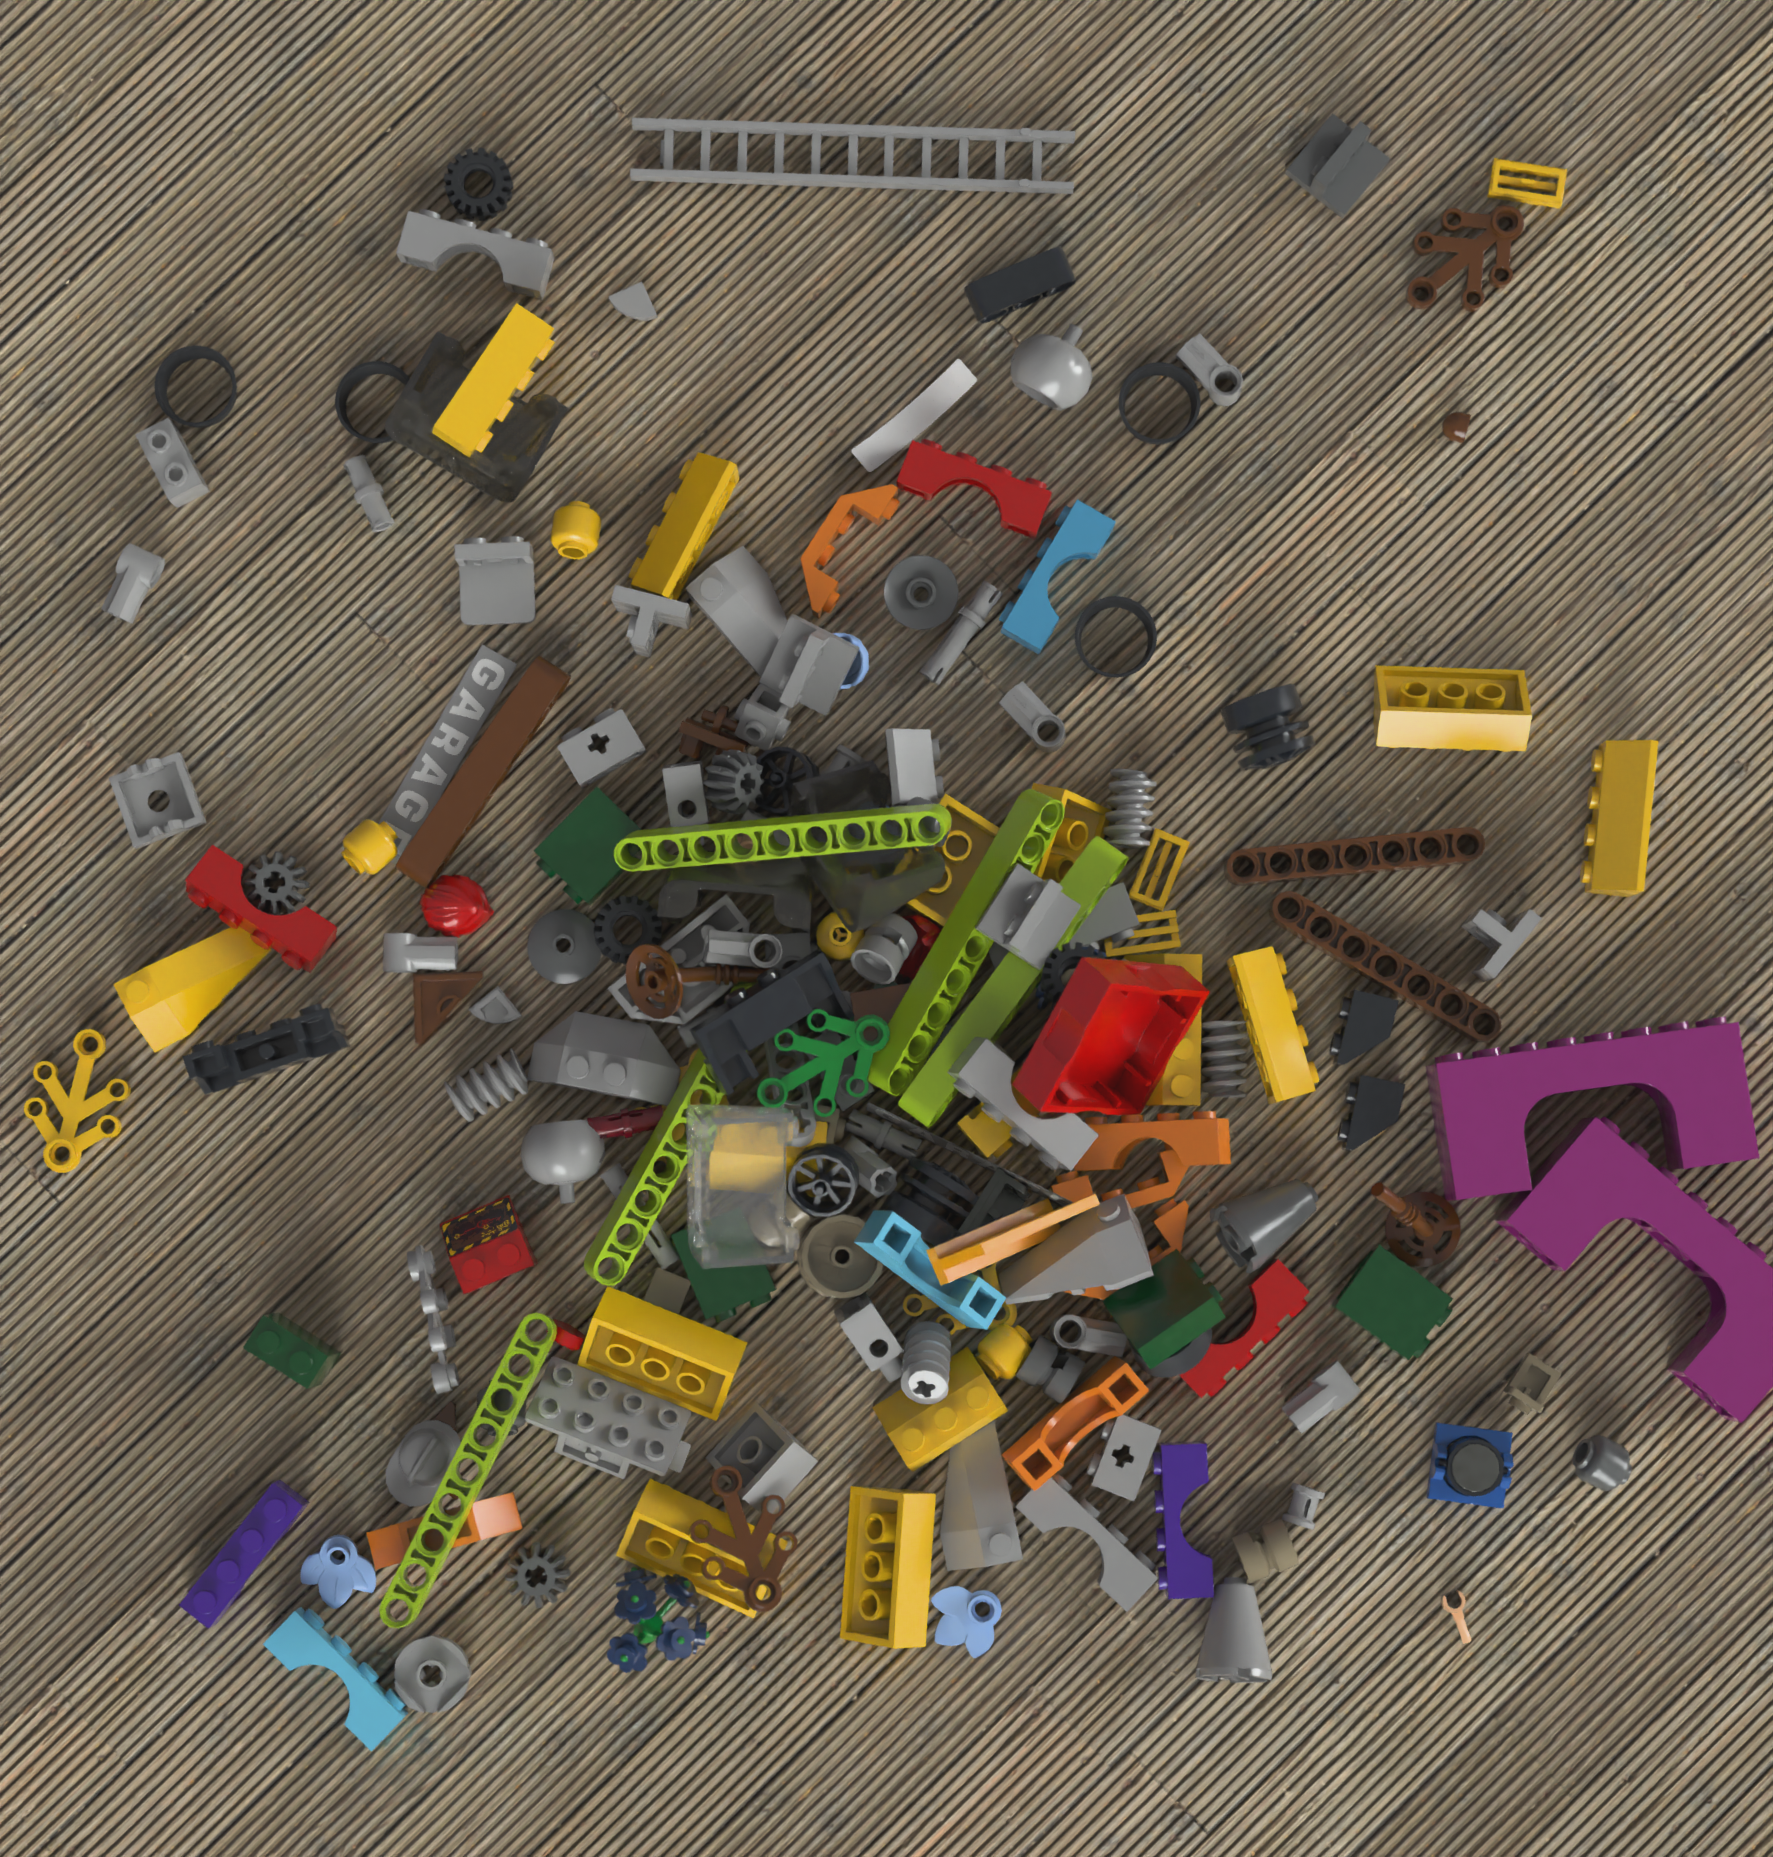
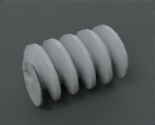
M1111 769L1110 774L1119 779V781L1109 783L1108 789L1118 795L1107 799V804L1117 810L1107 812L1105 815L1106 820L1115 824L1104 828L1103 833L1113 839L1106 842L1113 847L1137 849L1148 846L1150 841L1140 837V833L1151 831V826L1141 821L1142 818L1153 816V812L1144 808L1143 804L1155 801V797L1146 793L1145 789L1156 786L1157 782L1147 778V773L1143 771Z
M1219 1020L1207 1021L1201 1024V1030L1210 1033V1036L1201 1038V1045L1210 1048V1051L1201 1054V1060L1210 1063V1066L1201 1069V1075L1210 1078V1081L1201 1084V1090L1210 1094L1208 1097H1247V1093L1236 1089V1086L1247 1082V1078L1236 1074L1237 1070L1247 1067V1063L1236 1059L1237 1055L1247 1052L1246 1047L1236 1044L1237 1040L1247 1037L1246 1032L1237 1029V1025L1246 1023L1245 1021Z
M512 1048L510 1049L511 1061H506L499 1054L496 1056L497 1068L494 1069L485 1061L483 1062V1075H480L474 1068L469 1069V1082L460 1075L456 1076L457 1088L455 1089L446 1081L444 1082L453 1105L468 1122L474 1120L473 1108L482 1115L488 1113L487 1101L495 1108L501 1107V1094L510 1102L515 1100L514 1088L523 1095L528 1093V1078Z
M918 1322L910 1327L904 1339L905 1346L903 1349L904 1356L900 1381L902 1391L908 1398L921 1404L940 1402L947 1396L949 1390L950 1353L952 1350L950 1343L951 1333L946 1327L936 1322Z

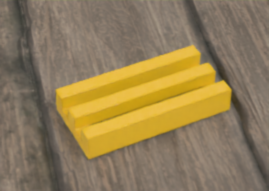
M1497 158L1493 159L1489 179L1490 184L1487 192L1488 198L1560 209L1563 201L1567 169ZM1502 170L1557 179V184L1502 176L1499 173ZM1498 185L1555 193V196L1499 188Z
M1155 828L1150 839V845L1146 849L1128 894L1130 900H1135L1162 912L1190 842ZM1159 838L1163 839L1166 842L1145 895L1139 894V888ZM1172 845H1178L1180 847L1159 900H1154L1152 895Z
M1176 910L1136 915L1139 923L1168 919L1169 926L1134 930L1135 935L1127 938L1135 939L1171 934V941L1112 948V938L1104 939L1107 958L1180 948L1181 943L1178 934Z

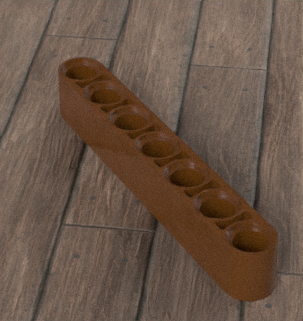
M540 655L532 662L402 853L395 869L425 889L432 885L564 692L571 679L569 674Z
M1472 827L1248 848L1237 850L1227 858L1224 864V874L1230 883L1237 886L1459 865L1472 862L1482 855L1485 849V840L1479 830ZM1460 836H1467L1473 841L1474 851L1472 855H1464L1458 850L1457 840ZM1422 840L1434 842L1437 847L1435 858L1427 859L1420 853L1419 846ZM1391 843L1398 847L1400 851L1398 862L1392 863L1385 860L1382 855L1384 844ZM1355 847L1362 852L1363 862L1360 866H1352L1347 863L1344 857L1347 848ZM1319 851L1325 856L1326 865L1324 869L1315 870L1309 866L1307 862L1309 852ZM1279 854L1288 860L1289 868L1286 873L1279 874L1271 869L1270 858L1272 855ZM1237 858L1248 860L1252 867L1250 876H1237L1232 869L1233 861Z
M1285 891L1271 901L1269 916L1277 926L1474 1042H1485L1499 1034L1502 1027L1501 1018L1495 1010L1302 895L1293 891ZM1287 899L1295 904L1297 913L1293 919H1285L1279 914L1278 904L1281 900ZM1314 919H1322L1328 924L1329 933L1326 938L1320 939L1311 933L1310 925ZM1346 938H1354L1360 943L1361 953L1357 958L1348 957L1344 953L1343 943ZM1379 957H1386L1391 960L1394 970L1390 977H1383L1377 973L1375 963ZM1412 976H1417L1424 980L1426 990L1422 996L1417 997L1410 993L1408 981ZM1445 995L1454 997L1458 1003V1010L1454 1016H1449L1442 1012L1440 1002ZM1477 1015H1484L1490 1021L1491 1027L1486 1035L1478 1034L1473 1028V1021Z

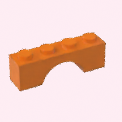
M1216 1111L1193 1112V1119L1180 1120V1113L1157 1114V1121L1144 1122L1143 1115L1121 1116V1123L1108 1124V1117L1085 1118V1123L1099 1136L1074 1166V1171L1122 1170L1132 1149L1139 1143L1151 1138L1160 1139L1170 1145L1178 1154L1183 1166L1231 1164L1229 1119L1216 1118Z
M1114 1356L1001 1456L1023 1483L1033 1491H1036L1064 1466L1066 1457L1083 1437L1105 1421L1122 1416L1146 1395L1149 1389L1125 1361Z

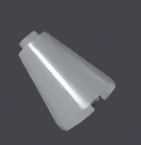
M1227 1577L1224 1578V1584L1216 1585L1196 1666L1197 1679L1218 1682L1219 1676V1679L1230 1680V1683H1260L1272 1680V1668L1254 1586L1247 1585L1246 1578Z

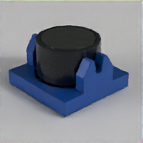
M1435 1422L1426 1498L1504 1509L1505 1492L1511 1484L1510 1470L1514 1464L1513 1455L1510 1454L1513 1433ZM1461 1437H1466V1438H1462V1439H1460V1440L1454 1442V1443L1447 1449V1447H1448L1453 1441H1455V1440H1457V1439H1459V1438H1461Z

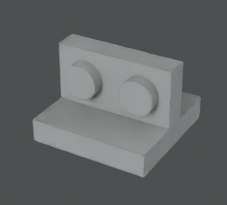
M615 585L611 600L617 611L632 615L628 625L627 637H630L629 642L636 654L651 657L660 622L689 630L692 613L688 603Z
M792 614L759 683L781 693L782 695L778 702L790 708L801 703L826 716L860 647Z
M1015 864L975 929L1037 970H1041L1047 957L1050 956L1081 905L1060 892L1063 887L1052 879L1042 880L1020 864Z
M1480 909L1470 914L1461 927L1490 949L1472 974L1483 982L1496 978L1542 918L1531 909H1528L1518 914L1506 929L1504 927L1507 924L1506 920L1491 909L1487 912Z

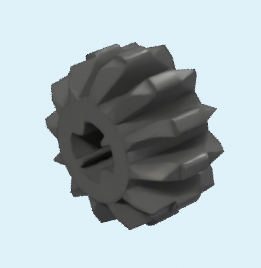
M733 749L729 751L724 750L720 755H713V765L705 767L708 772V778L702 782L708 786L705 798L711 800L712 807L731 814H744L747 809L755 808V798L762 796L760 785L765 782V780L760 778L763 766L757 764L756 756Z
M276 851L273 855V863H271L266 855H261L259 858L263 867L260 869L251 864L248 868L257 875L256 879L248 878L244 880L246 886L256 887L255 890L247 895V898L250 901L260 899L257 909L262 912L271 905L272 915H280L282 904L287 912H294L295 909L291 900L294 898L301 903H304L306 900L303 895L297 893L298 888L308 889L310 887L309 882L298 880V878L307 873L306 868L301 866L294 869L297 858L292 855L284 862L283 854ZM280 874L279 878L285 881V886L278 887L277 893H274L275 889L269 887L270 881H276L277 875Z
M534 1542L532 1544V1556L522 1546L518 1549V1554L522 1561L516 1558L509 1559L508 1565L518 1570V1572L507 1573L505 1580L518 1581V1584L513 1586L509 1592L511 1595H516L520 1590H523L525 1594L521 1599L522 1605H527L531 1596H535L536 1608H542L544 1604L543 1594L554 1604L557 1602L558 1597L553 1588L560 1592L567 1590L568 1585L558 1580V1578L569 1577L571 1571L566 1568L558 1569L557 1566L566 1560V1556L562 1554L553 1560L551 1555L555 1550L554 1545L550 1544L545 1553L541 1554L540 1543ZM538 1566H541L546 1570L543 1575H547L548 1578L547 1581L541 1580L538 1584H535L530 1580L533 1574L529 1575L528 1572L529 1569L535 1570Z

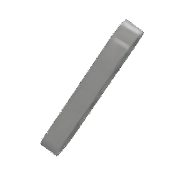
M797 1021L787 1027V1029L800 1036ZM785 1032L784 1043H781L780 1046L788 1047L792 1044L793 1038L791 1034ZM774 1036L764 1042L770 1077L780 1079L805 1064L803 1052L779 1050L774 1044ZM787 1055L796 1061V1066L784 1069L778 1066L775 1060L779 1056ZM808 1080L795 1088L803 1096L799 1101L791 1102L786 1100L783 1105L776 1108L781 1137L788 1145L793 1147L808 1145L815 1134L816 1119ZM772 1085L773 1096L776 1099L779 1095V1088ZM799 1113V1124L801 1128H804L803 1133H797L796 1128L792 1127L794 1114Z

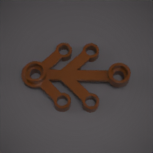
M1510 205L1498 206L1490 214L1466 213L1457 208H1449L1444 212L1441 218V226L1446 232L1455 233L1461 227L1485 230L1476 239L1434 236L1428 231L1418 233L1413 241V250L1416 254L1428 256L1433 251L1458 254L1429 278L1417 277L1412 280L1406 290L1408 303L1416 309L1428 308L1436 299L1437 290L1468 265L1466 290L1461 296V305L1469 312L1479 310L1485 300L1482 291L1484 252L1495 242L1496 263L1489 273V282L1495 288L1506 287L1513 277V272L1510 268L1511 242L1520 236L1524 228L1522 214L1518 209ZM1448 215H1455L1459 220V224L1456 226L1449 225L1446 217ZM1502 219L1508 220L1511 224V229L1502 230L1498 225V221ZM1421 238L1428 239L1431 247L1429 249H1422L1418 244V240ZM1498 270L1504 271L1507 275V280L1498 281L1494 273ZM1417 289L1424 290L1427 294V299L1423 301L1416 299L1414 291ZM1468 294H1475L1479 298V303L1476 305L1469 304L1466 296Z
M722 1466L712 1473L710 1488L715 1495L722 1497L736 1539L714 1529L710 1522L703 1519L692 1523L689 1528V1536L695 1543L703 1544L706 1542L742 1560L748 1576L726 1567L724 1561L717 1556L707 1558L702 1563L701 1572L708 1580L714 1581L719 1579L743 1591L746 1604L754 1611L767 1612L774 1609L781 1600L782 1588L777 1579L789 1554L796 1550L798 1541L796 1536L789 1531L776 1535L773 1540L775 1551L765 1570H763L759 1554L776 1518L783 1514L785 1502L778 1495H770L764 1498L760 1506L762 1513L751 1534L737 1494L742 1486L741 1474L732 1466ZM720 1476L730 1478L731 1487L724 1490L719 1487L718 1479ZM769 1500H775L779 1504V1511L776 1514L768 1512L766 1505ZM699 1524L704 1525L708 1530V1534L704 1539H700L695 1535V1527ZM782 1536L788 1537L792 1542V1546L788 1551L782 1550L779 1546V1539ZM710 1561H715L720 1566V1572L716 1576L710 1575L707 1571V1565ZM760 1585L768 1589V1597L765 1600L758 1599L755 1594L756 1588Z

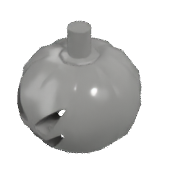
M1070 324L1062 339L1048 334H1036L1026 338L1019 344L1011 358V377L1014 385L1029 397L1055 410H1064L1076 405L1088 392L1092 381L1091 364L1083 352L1074 347L1083 330L1076 325Z
M587 1120L559 1121L533 1125L522 1139L520 1157L524 1170L533 1180L545 1185H559L561 1204L575 1203L574 1183L588 1180L598 1173L605 1157L604 1139L600 1138V1135L589 1126Z

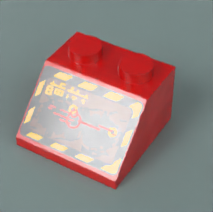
M510 1195L439 1224L450 1263L463 1294H469L538 1264Z

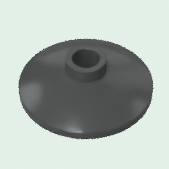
M912 556L899 562L888 574L884 585V600L888 611L900 624L916 630L931 629L945 622L953 613L958 600V584L953 572L942 561L930 556ZM917 589H925L928 592V597L924 601H918L914 597V592Z
M570 909L555 910L541 917L533 926L527 944L528 956L535 970L545 979L559 984L575 983L589 976L597 967L602 955L600 948L597 947L595 942L594 922L586 915ZM561 939H568L571 944L570 949L565 953H561L557 949V943Z

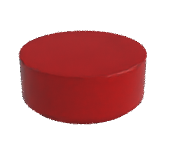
M553 1319L557 1328L554 1341L568 1349L579 1350L586 1338L585 1335L573 1326Z

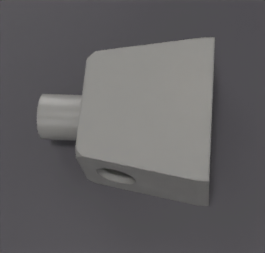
M702 760L665 765L662 768L670 826L679 827L709 823L708 801L705 798L706 786L702 783L705 781ZM684 800L694 802L695 813H683L681 802ZM704 836L701 837V845H705Z
M863 1292L834 1311L840 1326L872 1372L880 1368L888 1382H892L902 1376L903 1364L898 1355L904 1350L866 1292ZM882 1340L880 1346L875 1348L870 1346L873 1341Z

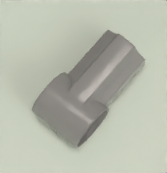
M1200 333L1186 342L1176 354V358L1208 391L1209 397L1215 404L1220 406L1234 404L1240 397L1243 383L1242 374L1239 369L1229 365ZM1220 379H1229L1234 383L1235 388L1230 392H1223L1215 384Z
M131 543L126 545L117 562V576L101 609L132 624L148 589H152L158 582L164 569L165 559Z
M1023 681L1005 694L999 704L1033 740L1038 749L1050 753L1059 750L1063 746L1066 734L1062 720L1054 715ZM1045 725L1055 726L1059 730L1058 737L1052 742L1041 740L1038 736L1041 727Z
M707 929L704 939L703 954L705 963L769 968L779 962L783 953L780 941L770 934ZM761 940L767 942L771 949L769 958L764 962L759 961L754 955L755 945Z
M411 933L384 934L383 972L413 973L417 972V969L457 970V937H417V934Z
M852 1135L843 1148L854 1158L859 1168V1184L877 1198L885 1194L890 1195L897 1186V1171L881 1158L879 1159V1155ZM843 1168L838 1171L844 1177L849 1178Z
M1062 1314L1056 1317L1050 1326L1052 1341L1060 1347L1117 1357L1123 1356L1127 1337L1115 1322ZM1068 1320L1073 1321L1078 1328L1077 1337L1071 1342L1063 1341L1059 1335L1060 1326Z
M1338 1360L1321 1370L1311 1379L1312 1383L1297 1393L1281 1407L1301 1434L1330 1411L1340 1409L1361 1392L1360 1388Z

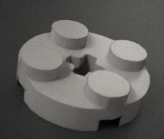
M433 1634L412 1641L401 1651L395 1663L394 1683L398 1696L408 1707L419 1712L438 1713L452 1708L461 1700L468 1689L472 1671L467 1655L456 1642ZM428 1664L430 1667L437 1665L440 1667L439 1676L442 1679L440 1683L437 1684L433 1680L426 1683L423 1680L426 1675L423 1669L425 1665Z

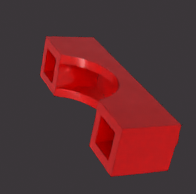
M922 439L920 443L912 440L896 481V487L899 490L932 501L941 491L951 486L964 484L978 487L989 494L996 503L1000 514V527L1031 539H1036L1052 495V491L1046 490L1047 485L1029 477L1025 481L1011 477L1012 472L998 465H991L990 468L976 464L977 459L963 452H956L955 456L941 451L942 446L928 439Z
M214 845L210 846L185 879L186 892L189 893L188 897L193 903L204 909L209 906L218 912L219 918L231 928L237 929L241 927L251 934L250 938L254 943L266 950L271 947L280 953L282 960L293 969L300 970L303 968L311 973L336 939L337 926L306 906L287 915H271L255 908L247 900L242 890L243 864Z
M1274 1258L1248 1284L1253 1300V1312L1245 1330L1230 1341L1211 1343L1207 1353L1195 1367L1178 1375L1200 1398L1206 1393L1213 1397L1227 1383L1223 1377L1233 1367L1239 1371L1253 1358L1254 1355L1250 1350L1257 1343L1262 1341L1264 1344H1267L1281 1330L1277 1324L1287 1314L1293 1318L1307 1305L1308 1302L1304 1297L1310 1291L1279 1259Z

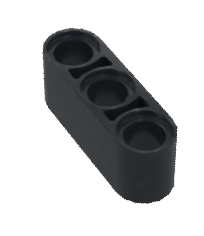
M1055 247L982 277L967 285L964 291L978 323L984 324L1062 292L1073 286L1077 280L1063 248Z

